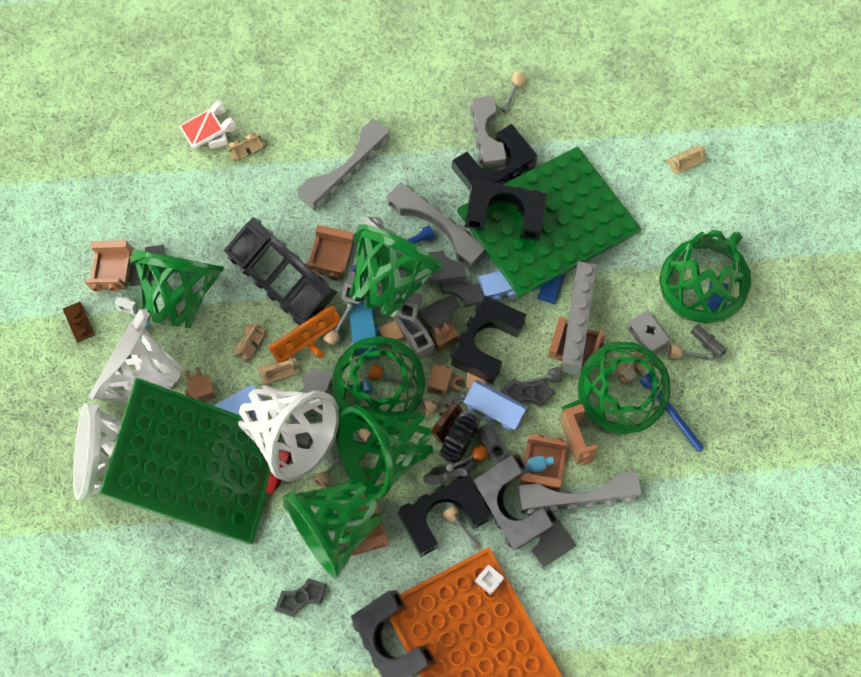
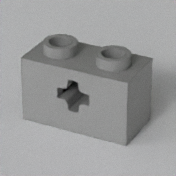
M648 310L628 322L627 329L639 345L650 349L654 354L668 346L670 341L668 333L660 328L657 318L653 314L651 315Z

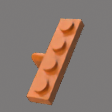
M330 305L269 345L268 349L278 364L307 345L311 352L321 359L324 357V352L317 347L314 341L336 327L341 318L335 307Z

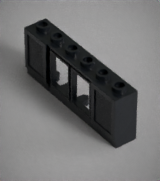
M252 217L224 249V252L233 264H238L241 267L242 273L254 279L253 283L260 289L264 288L267 291L266 295L271 300H277L281 304L279 307L285 313H290L293 316V321L300 326L321 312L338 291L330 288L325 283L326 281L322 277L317 276L309 265L303 263L295 252L290 251L282 240L277 239L269 228L264 227L260 219ZM272 247L284 259L269 277L264 280L252 268L265 252ZM290 263L302 277L283 298L270 285Z

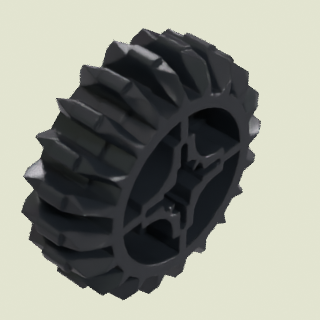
M461 412L444 440L440 456L449 462H458L476 434L479 418L470 412Z

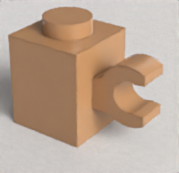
M451 322L449 324L444 323V326L440 328L436 327L434 330H429V336L434 343V348L438 352L458 342L459 335Z
M433 365L427 392L445 397L448 388L455 392H461L462 387L457 386L456 383H464L465 378L456 376L451 379L452 369L446 365Z
M196 367L197 374L195 376H191L189 371H186V376L189 380L186 382L188 389L184 390L186 396L202 402L216 398L209 375L201 377V371L198 367Z

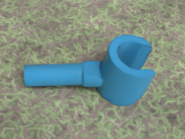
M368 380L360 382L359 387L362 389V392L366 394L373 392L372 385Z

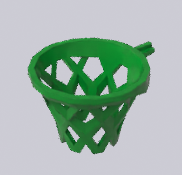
M361 224L353 235L354 242L358 247L355 275L349 296L356 302L365 296V307L371 310L382 304L381 314L385 316L390 315L394 318L405 301L435 272L441 271L443 265L437 258L421 247L383 229ZM399 269L406 271L405 277H400ZM421 278H423V279L420 281V283H418V284H416L415 286H413L416 281H418V280H420ZM381 282L382 295L378 297L377 284ZM402 291V294H401V295L399 296V298L395 301V299H396V294H398L399 292Z
M712 230L707 234L702 231L692 240L681 243L665 259L661 268L659 285L663 299L676 314L690 321L707 324L724 321L741 310L751 288L750 269L743 255L737 250V245L743 238L740 235L741 233L738 231L737 233L733 232L729 238H725L722 231ZM711 249L722 253L733 261L732 268L730 266L725 267L718 277L714 270L706 269L700 273L698 262L695 259L690 260L692 250ZM691 267L692 279L683 282L685 271ZM674 270L679 271V284L670 286L669 279ZM728 275L730 276L729 290L722 285ZM709 277L713 286L704 294L700 283ZM739 282V296L735 298L730 295L733 284ZM693 289L699 300L687 306L683 303V290ZM673 291H679V299ZM714 294L724 298L718 310L711 311L706 302ZM727 301L731 302V304L724 307ZM699 305H702L705 311L694 308L698 307Z
M132 250V255L129 257L130 264L136 266L141 281L142 309L144 310L145 308L150 313L147 321L152 317L154 323L161 324L169 314L172 326L180 327L185 320V328L190 329L206 292L224 270V267L137 250ZM148 268H150L156 280L153 285L146 277ZM173 272L180 273L183 283L174 290L167 282ZM187 273H192L194 275L188 278ZM205 275L203 287L196 293H193L192 287ZM159 294H161L165 304L160 312L156 304ZM184 297L185 308L178 316L176 305Z
M383 336L361 339L351 345L338 358L333 371V392L339 407V415L342 410L352 406L346 399L347 391L355 397L356 404L360 405L358 398L364 399L369 406L362 407L370 410H381L380 406L388 404L391 406L387 411H391L396 405L405 403L403 410L414 409L415 412L423 399L426 385L423 365L416 353L397 339ZM383 344L391 345L394 350H386L379 346ZM361 348H368L364 354L355 357L356 351ZM375 355H387L400 365L403 384L398 388L393 398L386 397L374 401L371 396L360 391L357 371L366 358ZM402 356L411 360L413 363L412 370L404 362ZM355 360H358V362H357V363L355 364V366L353 367V363H352V362L355 361ZM350 365V374L345 383L342 376L346 367ZM407 370L412 374L410 379L408 378ZM350 379L353 381V390L347 386ZM412 379H414L417 390L415 394L409 396V385ZM407 390V398L400 400L402 393Z
M613 342L606 344L591 354L581 368L577 384L578 400L562 406L561 409L563 412L564 409L582 404L585 410L584 413L589 420L605 431L622 435L644 431L664 414L669 402L670 377L664 363L650 349L637 343ZM616 351L622 353L616 358L605 360L609 352ZM632 352L642 353L646 360L635 356ZM612 361V364L604 369V363ZM620 363H639L652 376V394L639 407H620L618 401L607 394L609 389L607 375L614 371ZM600 366L599 375L592 383L589 375L595 367ZM654 367L658 369L661 374L660 381L656 375ZM599 379H601L603 384L601 391L594 386ZM592 390L599 397L600 407L593 406L589 396ZM660 392L661 402L659 406L654 407L656 397ZM604 401L611 403L613 410L604 409ZM651 403L650 410H645L646 407ZM632 412L634 415L627 419L623 413ZM605 413L616 414L622 421H608ZM638 414H646L643 422L635 424L630 421Z
M358 404L349 406L340 412L339 425L335 437L339 456L349 479L357 477V483H363L367 488L363 494L366 498H384L400 476L432 453L433 446L426 445L433 437L431 428L419 426L425 419L421 413L414 412V409L402 411L364 409ZM408 418L414 419L411 423L407 422ZM364 427L373 435L366 443L354 440L353 433ZM414 432L424 434L418 443L409 441ZM367 452L379 456L375 468L361 467L359 461ZM399 455H406L402 461L396 464ZM386 472L385 482L375 486L381 473ZM365 473H372L370 480H368Z
M357 477L322 489L300 493L293 489L282 497L284 501L283 507L287 510L306 545L324 570L335 580L340 577L341 572L356 548L383 520L381 513L374 514L378 506L374 498H363L367 488L363 483H357ZM310 506L319 507L316 514ZM359 507H368L366 510L357 511ZM327 531H335L333 539H331ZM349 542L347 547L339 551L341 543Z

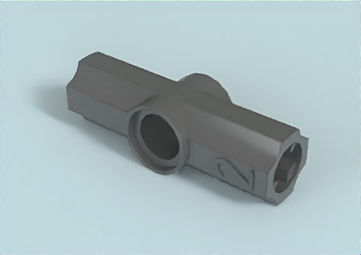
M487 423L476 430L488 452L489 460L494 466L509 457L507 448L501 442L492 423ZM499 449L503 455L495 456L492 451Z

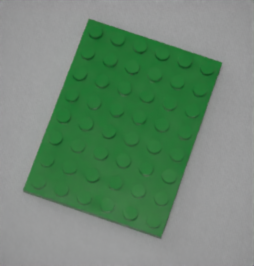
M578 146L504 184L506 186L521 187L527 190H538L547 193L542 232L538 241L520 238L521 213L514 205L507 202H497L488 207L483 231L469 228L519 298L576 268L578 261L587 262L641 231L640 226ZM468 203L457 209L464 222Z
M136 378L129 395L99 495L251 545L255 538L267 494L266 489L271 471L267 460L257 444L240 428L238 422L244 421L242 416ZM280 432V435H279V437H278L277 442H281V438H282L281 432Z

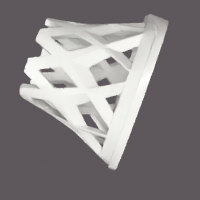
M140 308L136 316L131 320L88 399L128 402L136 378L170 389L169 387H172L178 381L184 367L170 357L145 329L146 321L150 316L147 309L144 308L143 310ZM128 355L132 356L131 359H126ZM128 365H135L137 371L131 372ZM119 367H121L124 374H120L118 371ZM122 388H125V389H126L125 391H121V392L115 390V389H122Z
M262 386V389H254L248 394L252 403L241 405L239 413L244 421L241 420L238 424L257 444L269 464L271 473L275 477L287 482L299 480L315 470L322 461L327 465L329 462H334L332 458L334 455L329 450L333 445L339 425V407L333 396L323 391H311L309 393L282 391L269 386ZM258 396H271L272 400L259 401ZM323 404V411L319 409L317 406ZM314 409L323 415L322 422L310 424L304 413ZM255 410L258 421L252 422L247 411ZM268 411H270L269 413L273 419L268 420ZM291 414L299 421L297 424H286L285 422ZM280 432L286 444L277 442ZM308 432L314 443L310 449L298 448L295 435ZM279 450L291 452L294 464L287 465L280 460Z
M85 403L83 408H79L80 418L76 434L73 470L76 500H84L86 497L99 493L102 482L96 481V479L105 474L110 457L100 452V448L102 447L111 456L121 424L120 420L99 410L100 404ZM101 430L107 435L103 438L101 436Z

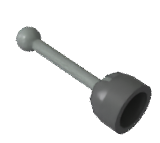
M554 367L548 371L547 376L523 381L522 383L531 384L540 379H548L552 383L562 382V376L559 367Z

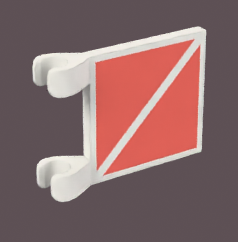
M221 101L215 102L207 111L179 125L193 150L225 132L236 130L237 126L232 118L226 119L221 125L215 115H221L226 111Z

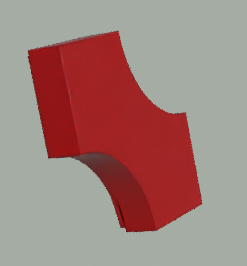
M282 450L279 459L289 465L292 459L291 452ZM271 473L266 492L274 494L282 480Z

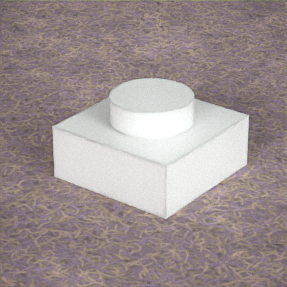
M226 132L208 141L210 149L228 145Z
M129 297L116 298L114 304L118 311L136 316L138 307L133 299Z
M488 565L475 582L491 595L504 580V577Z

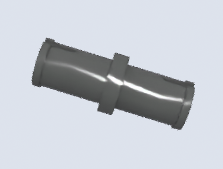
M699 324L690 331L691 334L702 342V346L704 348L707 347L717 358H720L727 349L715 340V336L707 333Z

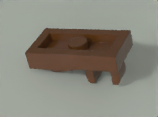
M80 301L63 308L77 343L95 336Z
M454 401L451 405L445 404L446 412L439 413L441 417L431 430L432 435L441 444L444 443L456 418L463 412L460 405Z

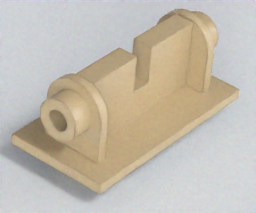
M254 132L247 135L246 140L242 142L237 140L230 143L227 152L232 151V154H230L232 161H238L248 156L247 148H249L251 154L262 150L266 146L263 139L259 140L262 134L256 135Z
M696 146L666 161L676 175L707 161L703 154L706 150L704 146Z
M257 321L246 327L243 333L245 334L243 341L239 340L234 348L236 351L234 357L241 355V360L245 362L248 359L251 360L257 349L251 343L259 345L265 336L266 330L262 326L256 327Z
M637 351L632 353L635 356L646 360L642 353ZM634 362L621 363L613 375L620 376L619 381L624 385L637 376L634 368L641 373L645 367Z
M294 356L279 364L273 362L257 368L263 386L300 374Z

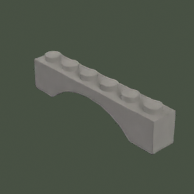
M374 118L361 129L358 146L348 161L328 174L310 177L297 189L298 198L313 211L318 207L321 208L330 195H335L343 183L349 182L354 172H359L368 159H373L381 147L387 146L389 143V130Z
M400 182L386 196V205L399 215L418 217L437 226L450 240L455 251L456 260L464 262L465 267L470 271L485 256V250L478 240L472 238L466 229L458 227L453 219L445 217L439 208L431 206L426 198L418 196L409 185H404Z
M395 315L394 320H396L407 344L421 360L433 354L434 343L418 318L416 317L415 321H411Z
M579 261L577 263L561 362V373L578 376L580 374L597 264Z
M635 471L619 473L603 487L587 493H559L537 483L519 486L518 496L521 514L526 513L527 516H531L544 507H550L552 513L558 512V509L566 508V511H573L580 506L590 509L597 507V504L604 503L605 506H613L621 501H625L626 504L635 503L641 496L638 473Z

